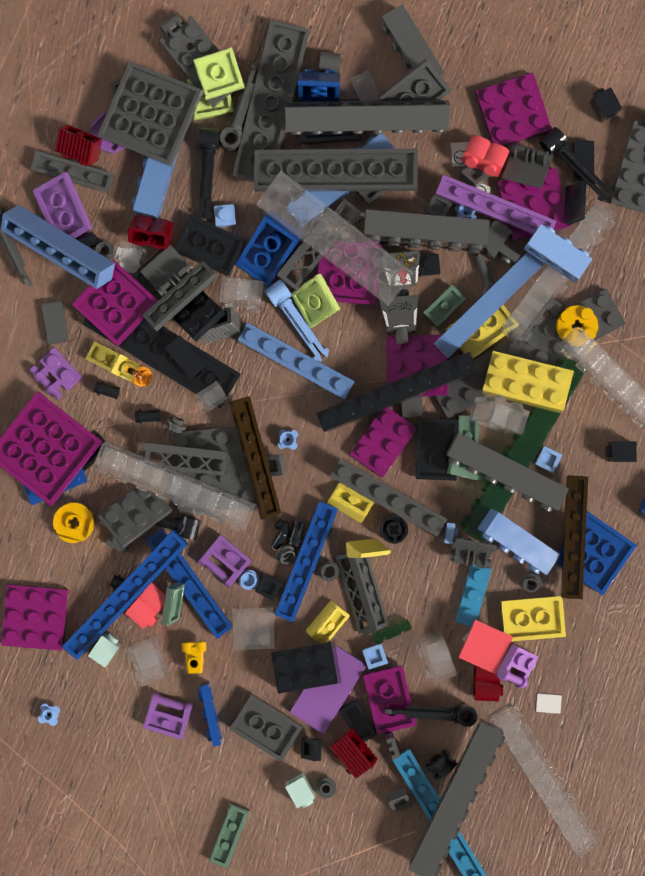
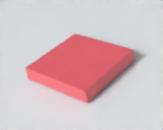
M475 619L458 657L497 675V671L513 636Z

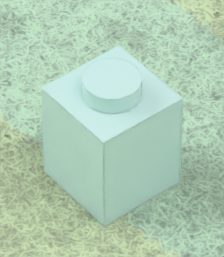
M110 633L108 635L103 634L88 657L106 667L121 646L118 643L119 639Z
M304 773L285 783V788L296 808L301 806L305 808L313 803L315 793Z

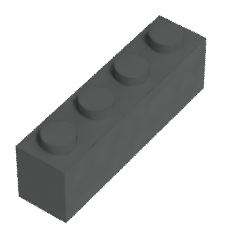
M403 4L383 15L380 28L384 35H389L392 40L390 43L396 53H400L404 68L411 70L427 58L439 74L444 77L443 69Z

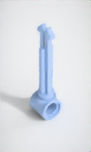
M278 280L265 289L264 292L275 307L279 306L304 342L315 355L313 359L322 361L320 354L312 344L313 342L325 357H328L329 349L322 347L290 299L292 295L282 280Z

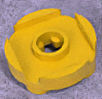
M581 305L568 307L561 313L556 322L557 334L561 340L570 346H583L595 338L598 331V320L590 308ZM575 320H578L579 323H582V327L580 328L579 332L576 331V328H572V324H575Z
M77 502L68 503L59 508L53 519L54 530H56L60 539L68 543H78L86 540L92 534L95 526L93 512L86 505ZM76 517L79 526L71 528L72 524L69 523V520H73Z

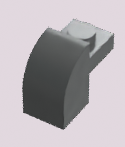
M496 219L489 228L488 245L484 252L490 260H493L497 254L500 256L499 260L503 263L514 265L520 255L504 245L512 230Z

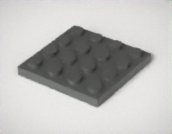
M129 61L97 136L105 141L171 167L204 92L202 89Z
M236 427L171 433L172 445L228 452L225 476L175 470L179 514L257 506ZM173 454L174 466H178L183 460L179 455ZM192 457L188 461L192 468H199L204 464L199 457ZM213 459L208 465L214 471H221L222 460Z

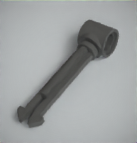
M255 62L252 65L248 81H244L245 88L241 89L231 122L220 134L222 147L228 152H235L240 146L243 134L241 132L242 124L255 86L253 81L258 71V63ZM229 136L236 137V141L232 144L227 143L225 140Z
M0 206V241L14 269L19 270L24 283L30 287L32 283L24 269L26 264L13 238L1 231L2 217L5 210Z

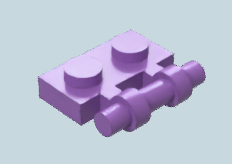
M55 347L40 360L45 366L42 370H39L36 365L29 370L34 375L33 378L40 382L47 389L46 392L50 396L53 395L56 400L63 396L58 390L61 386L69 391L83 378ZM49 373L57 379L53 384L46 377Z

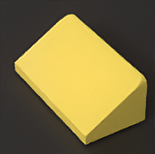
M340 482L327 501L329 505L338 508L339 511L360 523L363 522L374 503Z
M377 539L346 542L347 557L364 558L391 553L390 549Z
M330 600L306 629V632L320 644L328 643L350 615Z

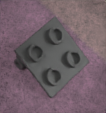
M519 144L512 145V154L502 179L542 188L553 155L549 154V151H537V148L531 150V147L526 149V147Z
M170 245L140 272L163 297L193 269Z
M467 537L456 538L450 549L449 560L463 565L466 554L465 565L467 566L469 555H472V567L475 563V556H477L475 567L490 568L491 559L488 558L491 557L497 545H491L489 541L474 542Z

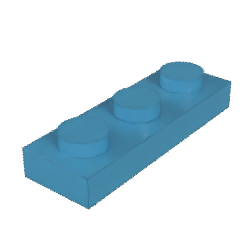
M475 564L473 567L470 566L455 622L472 627L474 620H477L491 568L486 567L483 569L475 567Z

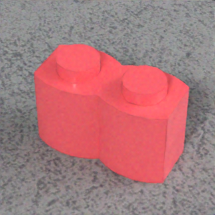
M472 135L461 161L470 168L480 169L489 176L498 177L509 150L500 144L491 143L481 136Z
M152 581L125 614L141 628L151 627L158 619L155 615L160 610L162 612L164 610L166 591Z

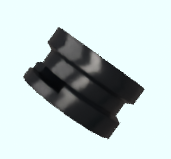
M387 516L380 524V534L389 543H400L408 535V525L400 516Z
M447 749L441 751L442 754H436L429 760L431 764L427 763L425 766L428 771L434 774L433 778L435 780L445 777L458 764L456 760H452L451 754Z

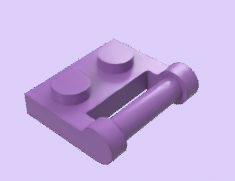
M220 535L198 563L201 566H206L225 582V586L230 588L252 559L224 536ZM211 555H214L234 572L231 577L209 559Z
M512 643L497 671V677L503 681L508 680L515 683L517 687L523 689L528 685L527 678L531 670L535 668L539 657ZM511 667L520 670L518 675L510 673Z
M154 692L143 728L182 740L193 703L187 702L186 704L160 696V693ZM157 704L184 711L183 717L156 709Z

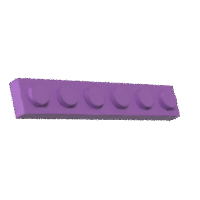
M443 175L435 195L532 235L540 225H547L554 229L556 220L446 175Z

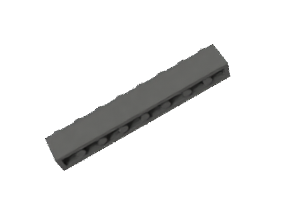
M449 100L285 102L286 132H290L293 135L302 134V132L322 134L323 131H331L332 134H341L343 131H351L354 134H360L363 131L383 133V130H392L393 133H403L404 130L422 133L424 130H432L433 132L440 133L444 132V130H449L450 103Z
M481 718L479 719L409 862L410 871L420 876H437L442 867L440 862L443 857L446 858L451 848L449 844L452 839H456L460 828H458L461 820L465 821L469 812L467 807L470 802L473 803L478 794L476 789L479 784L482 785L487 776L485 771L488 765L492 766L496 758L494 753L497 747L501 748L505 740L502 728Z

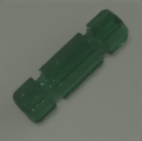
M406 619L401 621L400 624H394L383 629L382 632L374 633L372 636L375 643L380 644L385 639L389 640L402 634L401 632L404 631L405 633L412 628Z

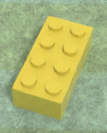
M493 351L482 393L563 413L574 371Z

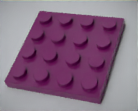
M37 391L0 438V466L42 500L53 506L103 441Z

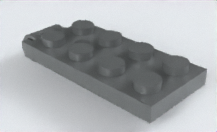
M174 13L159 25L167 36L165 40L161 38L159 41L194 86L202 89L193 59L218 52L219 50L191 15L188 17L189 21L184 24L180 17ZM191 43L194 45L193 50H187L186 46ZM233 92L206 101L214 108Z
M645 114L642 124H638V121L632 123L613 189V196H611L609 203L641 213H645V152L643 151L645 146Z

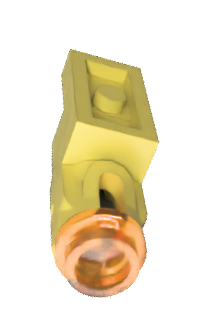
M95 341L85 358L139 387L149 385L152 380V373L147 367Z

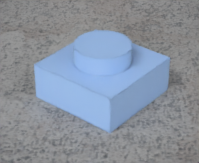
M234 204L214 206L217 227L236 226Z
M543 446L534 464L554 473L562 454Z
M445 522L443 542L453 544V540L458 536V528H455V523Z
M382 643L362 649L368 669L388 663Z

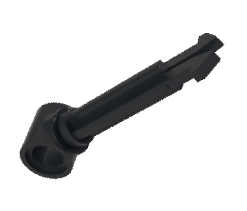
M553 127L539 140L540 146L545 152L549 151V154L561 157L599 196L597 198L598 201H607L608 199L604 192L613 196V187L610 186L608 188L569 149V146L566 144L568 140L564 133L557 127Z
M200 128L199 148L202 149L203 154L199 211H195L199 219H202L205 200L207 220L214 216V212H210L214 158L216 150H220L221 129Z
M166 516L155 526L174 529L183 538L197 540L201 520L188 516H181V518Z
M459 703L450 708L405 705V709L384 708V712L387 714H403L405 718L453 721L454 724H461L464 727H470L477 721V712L466 703ZM468 710L469 716L466 719H461L462 712Z

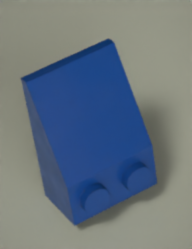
M305 69L304 72L299 73V101L339 100L340 73H336L334 70H325L322 73L316 72L313 69Z
M271 211L264 216L235 265L266 287H269L295 251L305 233Z

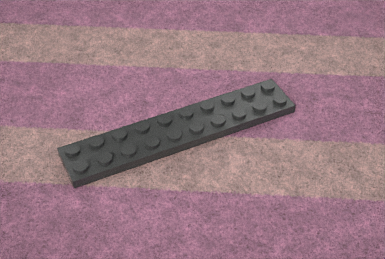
M607 289L577 304L590 308L598 320V331L595 338L589 343L626 324ZM552 317L475 358L474 361L478 373L448 384L449 396L435 397L446 418L449 419L491 396L483 394L482 391L493 351L550 365L587 344L575 347L561 340L556 330V322L559 317ZM575 320V324H572V328H576V331L579 332L580 328L582 327V323H579L578 320Z

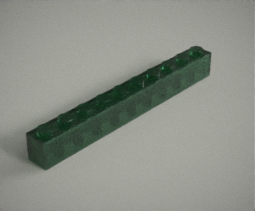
M566 356L562 360L559 358L554 366L574 371L566 400L567 404L587 368ZM533 407L531 412L527 411L522 419L524 422L521 429H516L512 436V439H514L511 446H506L502 455L529 468L561 413ZM486 480L481 488L482 495L479 499L476 497L470 507L473 509L469 516L465 515L461 521L460 526L462 528L460 531L477 541H485L486 539L482 537L483 532L478 530L479 525L490 509L502 513L513 493L503 489L504 485L499 482L495 485Z

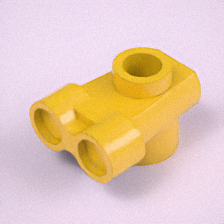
M206 641L182 642V652H185L188 674L202 673ZM191 660H196L198 665L193 667L190 664Z

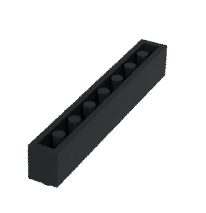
M467 352L317 412V416L323 432H330L476 374L478 369L472 354Z

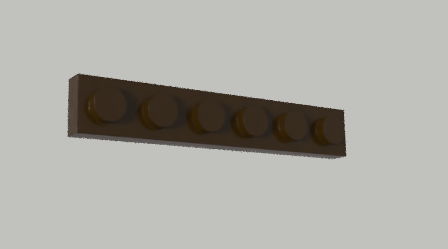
M247 396L229 401L260 519L264 520L282 514L251 398Z
M567 475L566 487L569 490L565 498L561 598L583 599L588 476Z

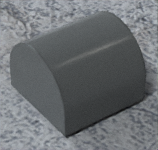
M321 52L319 72L324 73L325 70H334L336 73H339L341 54Z

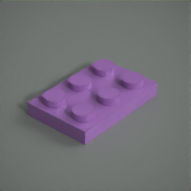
M64 172L33 190L45 220L73 238L92 229V225L69 173Z

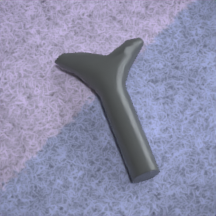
M479 255L474 258L484 281L483 296L495 282L491 280L483 256Z

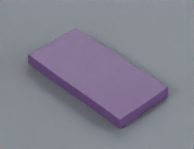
M336 644L341 683L303 689L289 713L322 734L329 727L367 664Z

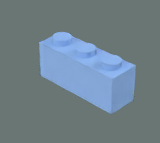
M540 225L524 247V250L573 283L580 279L592 261L588 252L581 248L577 249L569 239L559 237L547 225Z

